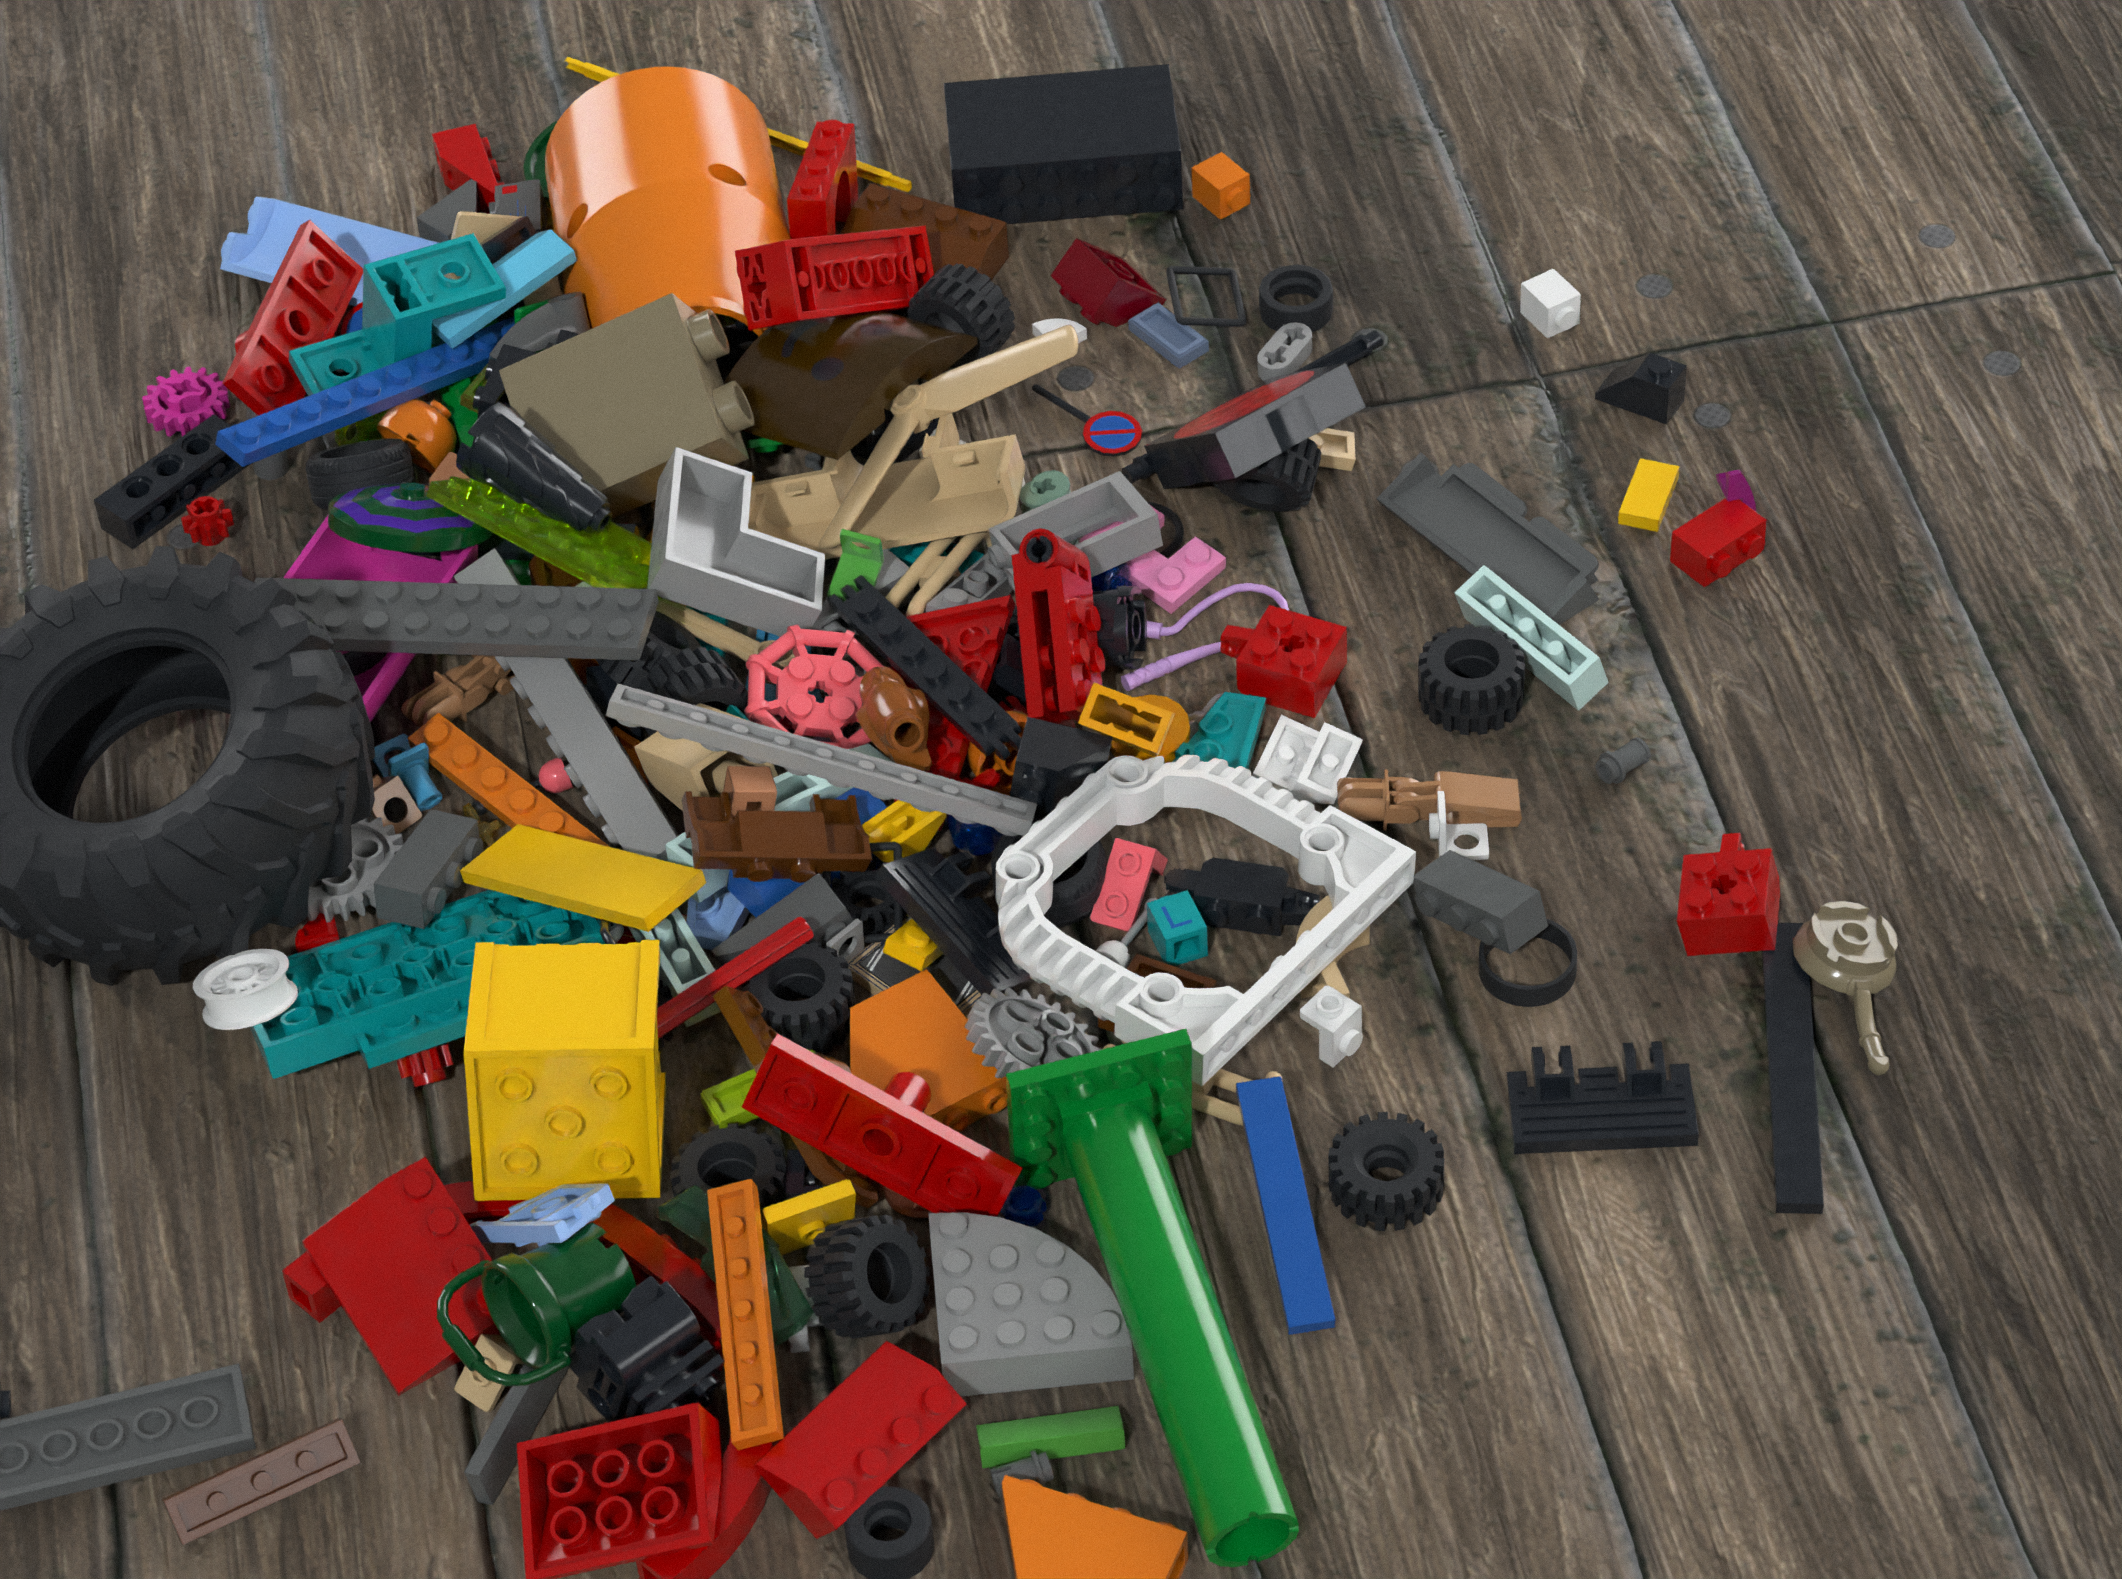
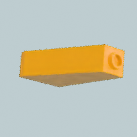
M1093 683L1078 724L1101 735L1113 737L1112 740L1155 757L1160 753L1175 713Z

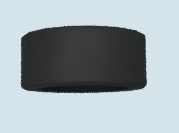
M1297 264L1282 266L1269 272L1262 279L1259 287V311L1262 321L1275 331H1278L1285 324L1296 322L1305 324L1312 332L1321 329L1330 320L1333 312V288L1330 279L1316 268ZM1289 294H1304L1316 299L1307 305L1289 306L1276 301L1278 298Z

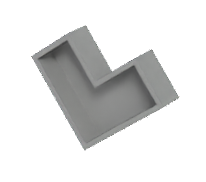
M675 447L657 484L647 589H656L657 596L717 615L779 637L787 632L788 626L796 624L802 629H812L822 611L825 554L749 529L752 473Z

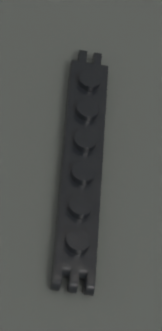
M862 575L853 580L859 589L858 592H855L848 584L840 589L846 599L845 601L839 599L835 594L827 598L831 608L915 689L922 690L925 698L986 757L994 752L1002 761L1006 760L1011 756L1009 750L1004 745L1006 743H1009L1016 751L1019 750L1021 738L1018 734L1022 730L1018 723Z

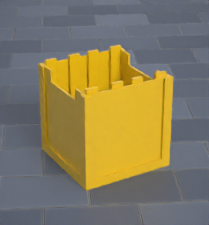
M641 940V942H630L628 944L578 943V945L536 944L529 946L494 945V942H478L475 944L464 1043L475 1201L529 1200L562 1184H608L614 1199L660 1198L666 1074L665 1072L661 1073L658 1049L659 940Z

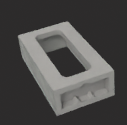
M1118 471L989 528L992 546L988 547V554L993 566L997 570L1003 569L1006 573L1008 582L1015 592L1011 555L1019 553L1022 539L1034 529H1047L1070 542L1113 522H1123L1121 525L1074 545L1087 555L1090 563L1091 578L1163 546L1158 514L1127 478Z

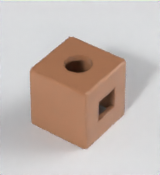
M727 766L723 792H728L733 820L738 810L774 811L777 789L769 766Z

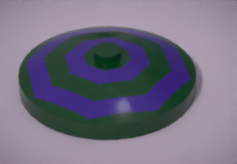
M418 483L382 484L349 490L334 497L328 506V525L340 537L373 548L403 552H442L468 548L490 538L494 527V511L487 503L474 496L447 488Z

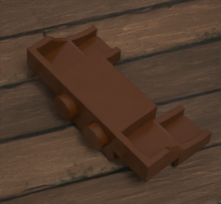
M685 791L682 798L686 838H691L694 869H729L733 871V878H748L754 882H763L773 878L791 879L794 882L803 883L818 873L821 875L823 871L865 872L872 857L869 835L861 825L855 795H849L847 800L820 799V794H813L809 801L810 812L738 810L734 820L728 792H722L720 797L692 796V791Z

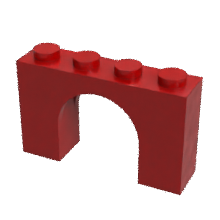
M839 120L816 122L787 197L790 240L836 235L835 221L846 222L852 206L858 200L854 124L842 123Z

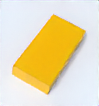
M1640 458L1619 510L1618 524L1658 532L1679 479V466Z

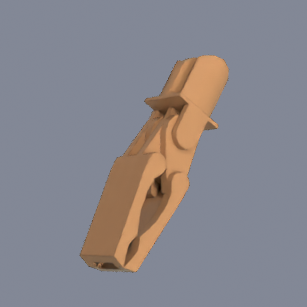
M471 655L474 659L467 665L454 667L443 675L437 671L433 672L435 682L404 702L401 711L405 717L419 727H422L437 713H440L450 722L457 717L466 722V713L484 702L488 694L497 691L501 695H506L512 691L514 687L509 680L515 674L511 669L505 672L494 656Z
M1385 769L1384 778L1344 777L1340 778L1337 782L1338 810L1359 821H1382L1383 830L1385 831L1387 823L1410 824L1417 820H1429V813H1437V791H1444L1446 824L1484 823L1487 827H1518L1522 820L1518 779L1439 771L1434 774V781L1419 782L1408 777H1388V770Z

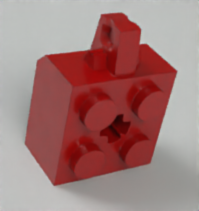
M1272 605L1268 606L1255 629L1227 625L1220 637L1221 653L1236 659L1237 689L1242 694L1265 697L1266 704L1312 718L1316 717L1347 663V627Z
M1729 833L1722 835L1720 852L1683 856L1677 924L1687 956L1775 950L1780 882L1771 848L1745 850L1744 844L1741 843V834Z

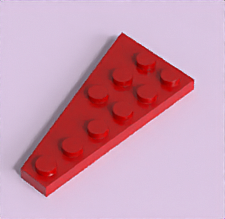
M1008 595L906 616V618L987 693L1016 604L1012 596ZM892 667V670H894L902 677L908 688H914L899 672H897ZM926 699L929 710L927 749L932 761V766L927 772L953 779L955 776H960L970 741ZM945 820L943 821V823L937 831L942 830Z

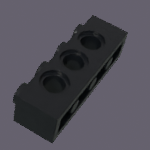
M213 414L94 499L101 529L133 550L186 512V506L190 505L192 501L199 497L208 496L249 465L242 467L215 445L218 431L231 427V425Z

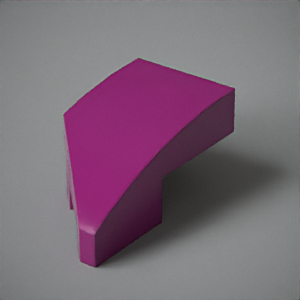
M1741 469L1716 474L1717 482L1727 501L1739 499L1756 511L1752 490Z

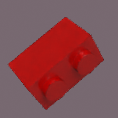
M1725 498L1672 532L1670 562L1705 588L1717 579L1726 577L1734 568L1748 559L1757 557L1764 550L1766 519L1741 500L1727 501Z

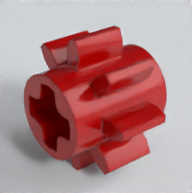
M203 496L186 506L188 515L181 517L184 533L190 534L192 543L199 542L204 546H214L221 543L225 537H229L227 527L234 525L231 509H225L223 499L217 500L214 497Z
M449 1044L435 1046L396 1060L401 1079L411 1076L414 1087L447 1079L444 1067L454 1064Z

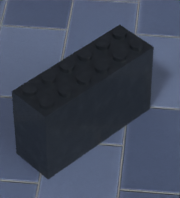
M1169 64L944 83L955 208L1001 220L1007 224L1183 210L1181 147Z

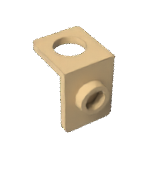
M481 1334L475 1345L485 1358L484 1363L493 1370L512 1374L516 1364H524L512 1352L501 1335ZM466 1366L455 1385V1391L485 1412L493 1411L505 1388L504 1385L486 1380L476 1371H469Z

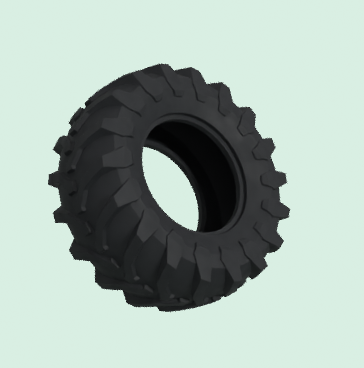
M156 546L146 566L120 571L107 556L88 560L87 581L78 583L62 592L42 584L24 594L25 615L12 627L0 628V927L6 928L12 935L22 940L30 941L28 946L30 953L53 968L65 958L89 965L90 974L94 981L113 986L122 970L153 969L161 985L180 983L184 963L211 954L222 959L226 956H232L248 950L249 936L268 923L293 928L308 916L309 887L315 880L337 877L343 874L352 861L351 825L369 817L375 801L370 761L375 758V748L369 717L349 665L341 652L335 651L333 648L335 643L323 626L316 625L312 617L302 610L297 611L294 608L297 601L294 595L274 578L271 577L258 585L242 577L241 566L234 557L219 552L207 566L182 564L174 547ZM208 709L231 714L225 740L212 764L195 784L170 803L146 815L120 822L90 823L73 819L75 801L89 770L109 746L133 728L153 718L182 710Z

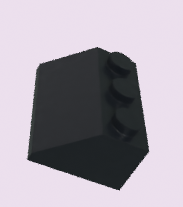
M1027 717L1015 762L1010 796L1036 803L1037 807L1034 818L1046 817L1056 808L1062 798L1069 797L1083 784L1088 775L1096 773L1108 762L1113 737Z

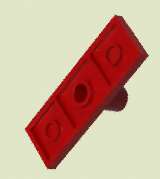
M311 220L299 226L249 329L237 336L235 340L236 356L222 382L226 388L258 416L305 397L306 391L289 363V351L333 338L363 275V268Z
M777 1034L770 1044L741 1106L743 1109L933 1213H972L998 1217L1023 1167L924 1114L931 1101L932 1094L929 1085L920 1076L911 1072H899L892 1076L882 1091L780 1034Z

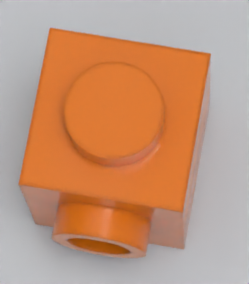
M1223 152L1191 167L1192 197L1220 220L1250 204V174Z

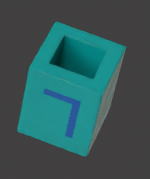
M1188 890L1163 896L1146 903L1148 933L1164 963L1177 966L1208 956L1207 926Z

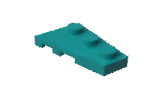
M1224 692L1199 722V730L1188 743L1183 742L1175 751V759L1172 762H1176L1183 755H1198L1200 761L1203 762L1219 758L1226 760L1229 767L1237 768L1238 766H1243L1249 769L1266 712V698Z

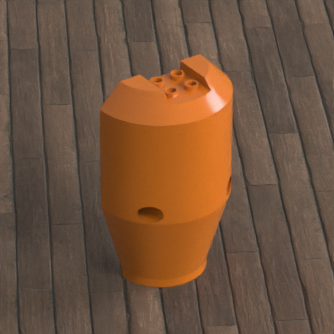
M681 67L638 69L609 78L586 91L566 109L550 135L545 154V174L554 232L574 250L577 258L576 262L561 272L564 294L581 292L583 294L591 329L671 293L697 314L711 309L716 314L732 317L748 326L743 309L744 302L740 280L736 271L737 263L734 251L790 240L767 126L757 107L744 93L725 80L699 70ZM768 328L753 331L759 337Z

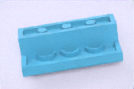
M551 229L536 233L492 264L506 286V298L432 320V343L435 346H439L445 342L452 349L576 262L577 258L574 250Z

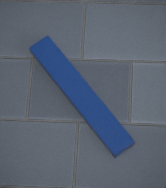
M1282 1077L1236 1083L1237 1099L1288 1335L1335 1328L1334 1311Z

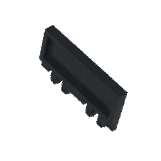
M935 847L882 865L874 877L981 995L983 993L990 995L995 988L1004 994L1007 987H1010L1017 993L1029 988L1032 982H1034L1028 972L1024 969H1019L1014 964L1012 957L1004 948L999 932L998 916L979 896L969 900L966 899L983 891L992 879L985 870L968 876L963 874L970 867L974 859L967 851L944 858Z
M1653 1041L1650 1044L1649 1062L1652 1066L1650 1070H1637L1636 1049L1633 1046V1042L1623 1043L1622 1062L1625 1082L1619 1083L1617 1067L1578 1068L1579 1084L1575 1085L1570 1045L1560 1046L1558 1052V1066L1561 1068V1074H1545V1054L1542 1051V1047H1532L1531 1065L1534 1086L1528 1087L1526 1071L1507 1072L1508 1103L1514 1154L1698 1146L1699 1133L1689 1063L1669 1064L1670 1080H1666L1661 1041Z

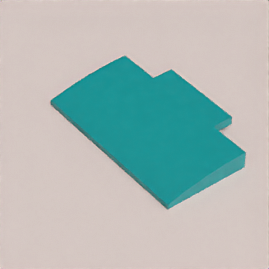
M486 890L445 904L439 914H435L425 929L390 922L288 956L289 967L286 971V977L297 986L298 996L295 1002L280 1015L264 1023L251 1026L250 1029L273 1079L358 1050L370 1069L465 1036L476 943L494 942V945L509 944V946L605 943L599 932V924L594 917L493 890Z

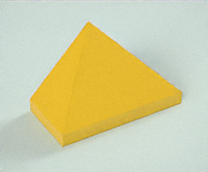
M897 800L862 824V827L869 835L870 843H899L902 847V858L926 849L945 820L946 814L938 811H920L910 803ZM893 850L872 852L883 862L894 861Z

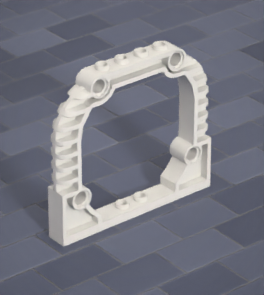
M1123 755L1111 759L1096 773L1088 775L1076 791L1069 797L1062 798L1051 813L1042 821H1036L1025 836L1014 845H1009L1003 851L1001 857L996 862V901L999 906V932L1004 948L1008 951L1014 964L1019 969H1024L1028 972L1030 978L1037 983L1044 982L1048 984L1056 994L1060 996L1067 995L1072 998V1002L1081 1008L1088 1007L1093 1010L1094 1015L1101 1020H1110L1115 1023L1114 1036L1124 1042L1130 1043L1186 1028L1192 1042V1081L1203 1086L1413 884L1416 851L1331 805L1320 813L1315 810L1312 803L1306 800L1299 802L1293 798V794L1286 789L1277 790L1272 787V782L1266 778L1259 777L1257 779L1251 776V771L1243 766H1238L1237 768L1229 767L1228 762L1223 759L1213 758L1209 762L1200 761L1198 755H1183L1176 762L1165 763L1163 756H1156L1142 761L1134 756ZM1163 807L1197 808L1226 818L1299 859L1298 873L1300 877L1310 884L1324 885L1332 904V911L1311 931H1304L1298 938L1296 945L1284 956H1278L1271 964L1269 971L1244 994L1230 986L1199 989L1184 988L1182 982L1176 976L1168 973H1154L1145 978L1141 977L1059 930L1044 917L1052 905L1053 881L1115 825L1131 826L1144 823L1155 816Z

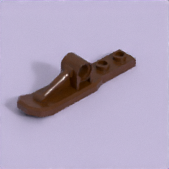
M724 986L712 997L757 1074L770 1044L778 1033L767 1026L761 1016L763 1007L751 992H743L729 986ZM814 1053L824 1058L825 1060L835 1064L836 1066L844 1069L845 1071L851 1073V1070L846 1065V1063L819 1053ZM789 1134L812 1174L826 1186L850 1179L856 1193V1205L869 1208L878 1201L875 1188L858 1175L855 1169Z

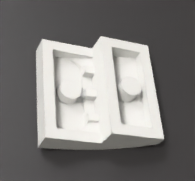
M1281 715L1252 776L1257 779L1259 777L1266 778L1272 782V787L1277 790L1286 789L1290 791L1294 799L1306 800L1312 803L1334 804L1338 795L1337 782L1340 778H1346L1363 740L1325 722L1320 732Z

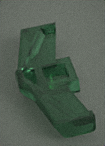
M693 1185L660 1205L656 1217L662 1221L667 1220L711 1250L702 1256L700 1267L716 1283L708 1194L696 1185ZM762 1228L773 1339L775 1344L779 1345L800 1332L806 1326L814 1311L781 1255L779 1244Z

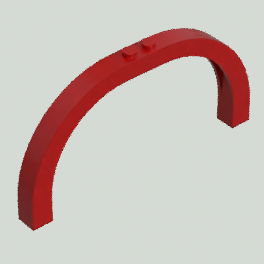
M473 1181L444 1185L469 1225L481 1219L483 1222H496L510 1214L509 1207L525 1201H475ZM610 1204L601 1211L602 1215L599 1218L589 1222L602 1227L607 1232L597 1239L606 1249L614 1244L619 1246L631 1267L636 1285H639L651 1275L659 1285L667 1281L694 1313L700 1326L699 1335L707 1340L716 1354H719L723 1359L716 1278L711 1274L708 1267L698 1258L691 1259L681 1252L668 1235L663 1233L659 1235L631 1214ZM307 1251L282 1270L289 1299L319 1323L341 1307ZM730 1436L728 1446L722 1458V1474L713 1545L636 1561L639 1579H709L733 1555L747 1537L762 1512L772 1487L753 1465L780 1440L737 1450L732 1444Z

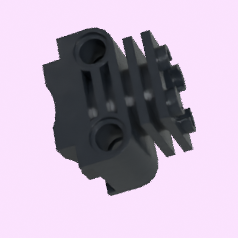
M651 1275L633 1288L627 1299L621 1304V1309L624 1311L623 1316L620 1317L615 1310L595 1316L577 1329L574 1338L576 1351L570 1355L572 1361L568 1366L579 1378L576 1387L608 1422L616 1421L625 1413L624 1419L697 1402L706 1409L713 1402L712 1394L720 1384L718 1378L725 1361L718 1354L707 1362L712 1349L707 1340L695 1348L700 1334L699 1323L688 1305L667 1281L659 1285Z

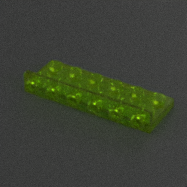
M451 476L449 480L431 481L426 497L593 587L647 589L652 543L610 521L607 527L600 533L594 531L590 534L583 530L579 532L564 522L556 521L527 504L517 503L490 486L472 478L462 479Z

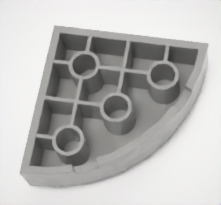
M954 1212L928 1213L942 1376L960 1397L1134 1379L1132 1343L1120 1305L1111 1288L1089 1262L1061 1241L1033 1227L1001 1217Z

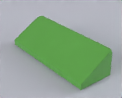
M1119 1406L976 1425L982 1469L998 1467L1030 1457V1451L1035 1450L1036 1454L1046 1452L1049 1460L1125 1449L1124 1428Z

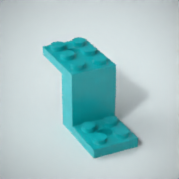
M474 233L365 264L363 268L362 329L290 350L289 363L308 396L431 349L432 320L505 299L506 286ZM454 273L461 278L452 280L444 277V275ZM342 369L350 374L347 376H336L332 372Z

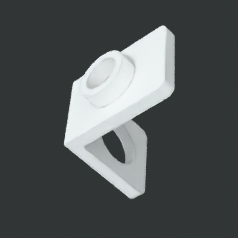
M1437 791V813H1429L1430 839H1438L1439 857L1452 850L1471 860L1488 859L1487 825L1484 823L1446 824L1444 791ZM1461 835H1472L1478 839L1479 843L1472 849H1461L1454 844V840Z

